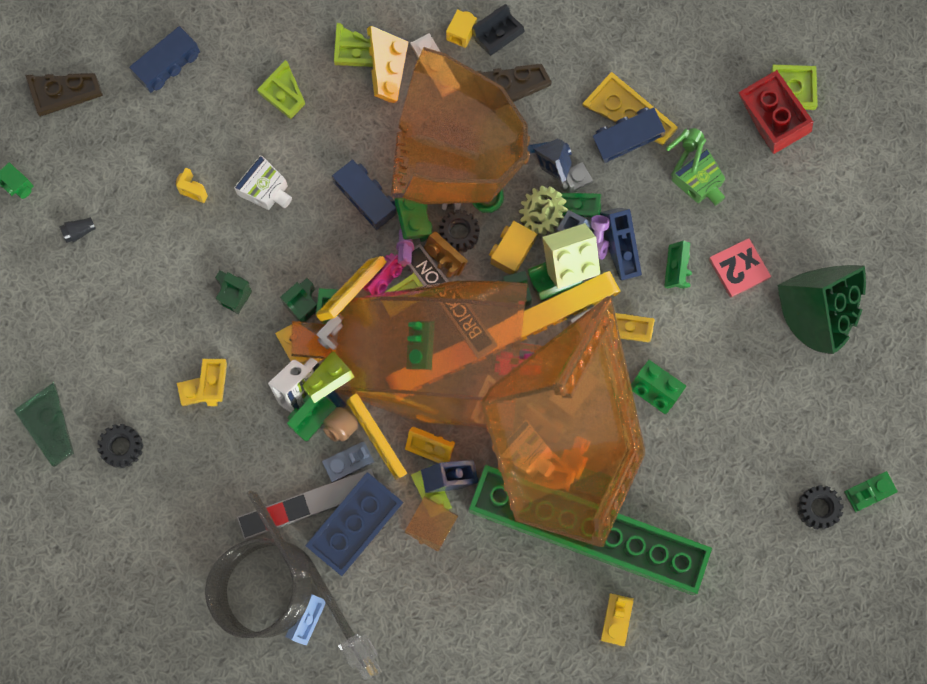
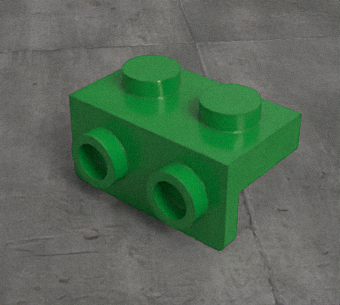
M422 192L396 194L394 200L403 239L420 238V242L426 241L432 234V223L428 220L427 202L423 199Z
M546 262L528 269L531 285L541 300L552 298L556 294L583 283V281L557 288L548 275Z
M651 360L646 362L629 386L631 391L664 414L669 412L686 388L685 384Z
M307 394L303 400L305 402L299 410L295 408L287 418L289 420L287 423L288 427L305 442L309 441L324 424V420L336 409V405L328 400L326 396L314 403Z

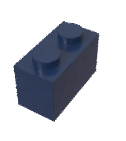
M474 460L437 463L421 469L425 493L459 490L479 483Z

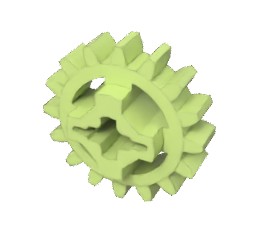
M541 186L540 191L533 188L532 195L526 194L528 200L526 202L521 201L524 209L519 210V213L524 216L520 221L526 223L525 227L534 231L537 235L540 233L546 236L547 231L554 233L553 227L560 225L559 221L564 218L563 212L568 211L563 206L567 201L561 197L562 194L550 186L548 189ZM544 197H550V198H552V200H550V199L545 200Z

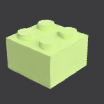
M585 223L542 237L548 275L557 288L600 275L596 236Z

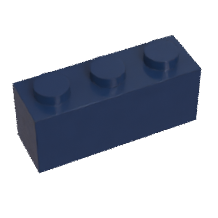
M178 26L129 68L133 76L151 93L154 90H160L164 86L165 81L171 76H177L185 64L194 62L200 51L197 43Z
M645 107L637 111V115L630 119L628 117L621 118L616 121V125L610 128L605 126L595 131L596 134L593 135V140L604 163L665 136V129L654 107L651 109Z
M352 159L332 175L333 183L377 231L397 214L395 201L390 195L386 197L381 191L383 189L377 180H371L367 176L368 171L361 163L357 165Z

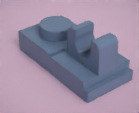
M364 441L323 460L322 463L333 483L374 463V460Z

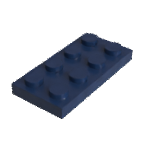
M367 472L305 546L340 576H343L404 502Z

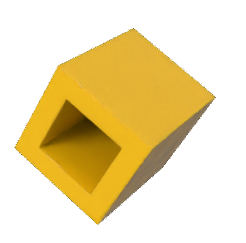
M457 9L446 30V40L466 48L473 35L472 27L477 23V18L470 12H462Z

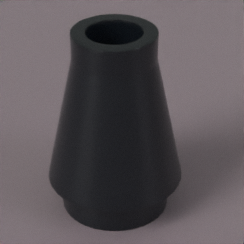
M91 217L64 222V225L59 226L66 243L71 241L74 243L89 232L96 230Z

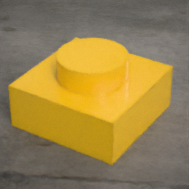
M200 378L177 383L182 406L199 403Z

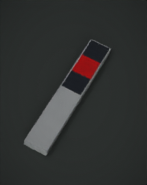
M372 469L238 516L237 519L244 540L338 507L367 472L374 477Z

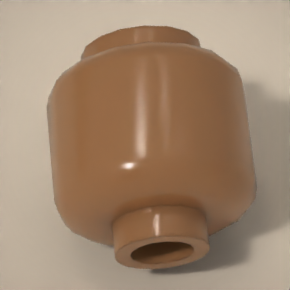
M337 407L324 420L325 428L323 431L332 441L343 442L357 430L358 422L350 408Z

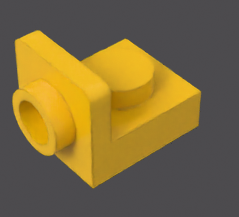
M185 168L176 180V187L179 193L205 203L208 195L204 186L196 181L191 182L193 174L190 169Z

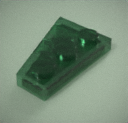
M54 383L14 410L53 467L74 454L58 391Z

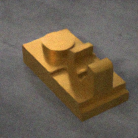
M436 231L429 236L424 249L429 256L438 262L437 268L445 267L448 270L446 274L448 278L453 275L459 276L468 260Z

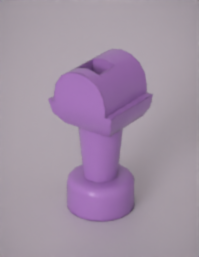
M596 215L591 218V228L594 229L593 234L596 236L598 258L604 259L609 247V242L604 240V231L609 228L610 220L605 216Z

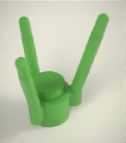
M695 128L684 129L682 134L666 147V150L669 151L679 142L683 141V148L685 149L671 174L672 177L681 168L689 152L694 150L697 151L691 172L693 174L696 172L701 151L706 142L704 134L700 130Z

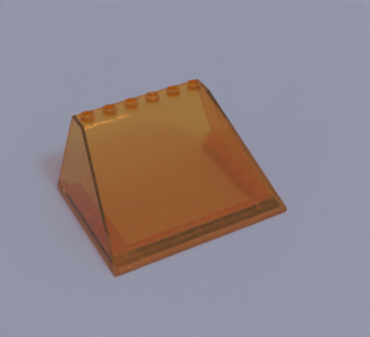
M610 296L601 300L492 385L481 400V411L485 415L487 431L492 439L493 451L497 456L498 468L502 473L504 489L508 494L510 509L513 511L515 521L599 547L604 546L645 456V446L612 297Z

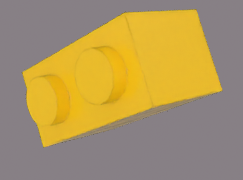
M515 221L512 222L510 227L506 225L500 236L503 239L499 245L495 244L489 254L491 256L490 264L509 275L518 271L537 237V233Z

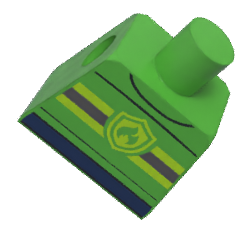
M706 149L700 155L694 174L691 172L694 161L692 159L674 173L671 181L697 203L708 197L716 206L725 199V196L718 189L725 181V177L708 149Z

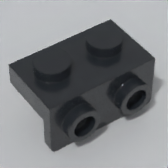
M507 4L496 9L472 27L475 41L490 56L525 32L524 26L511 15Z

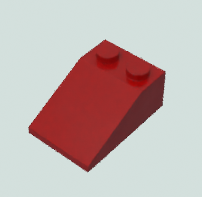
M778 70L738 92L758 132L773 154L812 132V118Z

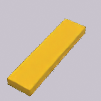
M379 256L368 259L317 312L316 316L318 319L324 321L335 318L387 263L384 257Z
M356 393L346 400V403L394 479L397 480L406 475V470L358 394Z

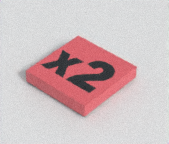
M749 238L709 258L730 298L771 278L770 273Z

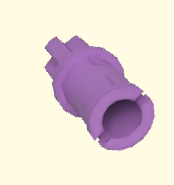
M400 229L399 242L396 245L398 263L406 267V265L411 264L414 244L412 239H403Z

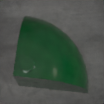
M864 265L820 268L799 274L777 285L785 321L792 333L803 344L821 353L834 354L850 339L848 334L852 326H857L863 310L859 309L861 295H865L866 292Z

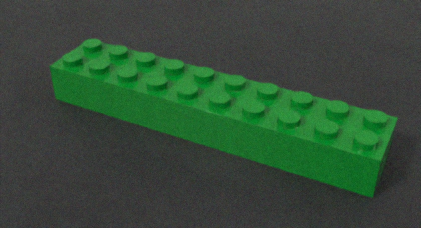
M488 465L484 467L469 508V513L692 596L698 594L712 548Z

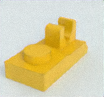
M609 312L605 335L614 338L650 342L655 319Z
M202 359L198 402H206L207 406H218V402L223 401L227 368L226 359Z
M413 426L409 430L405 450L437 463L450 462L455 442L447 441L441 436H434V434Z
M610 593L600 641L625 646L633 598Z

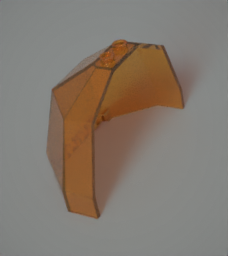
M423 47L413 70L398 128L402 132H398L396 135L391 188L392 198L414 204L491 202L522 168L523 164L526 165L530 157V151H528L530 142L528 125L503 86L445 53Z

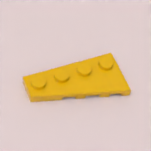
M613 72L602 81L582 104V106L614 122L624 117L630 119L637 115V111L645 107L653 108L649 102ZM655 108L665 129V136L654 140V142L663 146L678 130V127Z

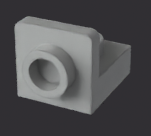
M583 162L570 168L566 181L561 182L558 180L560 187L563 190L566 189L568 193H573L593 182Z
M341 314L330 319L316 334L319 337L318 341L326 349L331 348L334 350L339 345L329 334L335 335L343 327L340 322L344 317Z

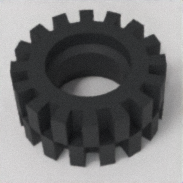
M455 210L453 214L452 211L449 212L447 217L444 216L442 218V222L439 225V235L458 252L463 251V253L467 252L469 248L471 250L474 244H477L480 232L478 220L473 218V214L470 213L468 215L465 210H463V213H459V210ZM457 224L464 225L468 229L467 236L463 239L454 238L450 232L453 226Z
M115 424L112 425L113 428L111 429L109 427L106 428V433H101L100 437L102 439L101 441L98 440L97 443L100 448H97L98 453L101 454L100 457L106 463L116 468L132 466V463L134 461L137 462L139 460L138 456L143 453L141 451L143 448L141 436L136 430L125 424H120V426ZM126 438L129 441V449L125 454L116 455L113 452L112 445L116 439Z
M823 485L814 486L803 492L804 494L800 496V501L797 503L799 511L797 512L798 515H801L802 522H806L808 527H814L817 530L826 529L840 521L839 517L843 515L841 509L844 508V504H840L841 496L837 497L836 494L838 492L835 490L831 491V487H823ZM815 499H822L827 503L828 513L825 516L820 517L813 513L812 502Z

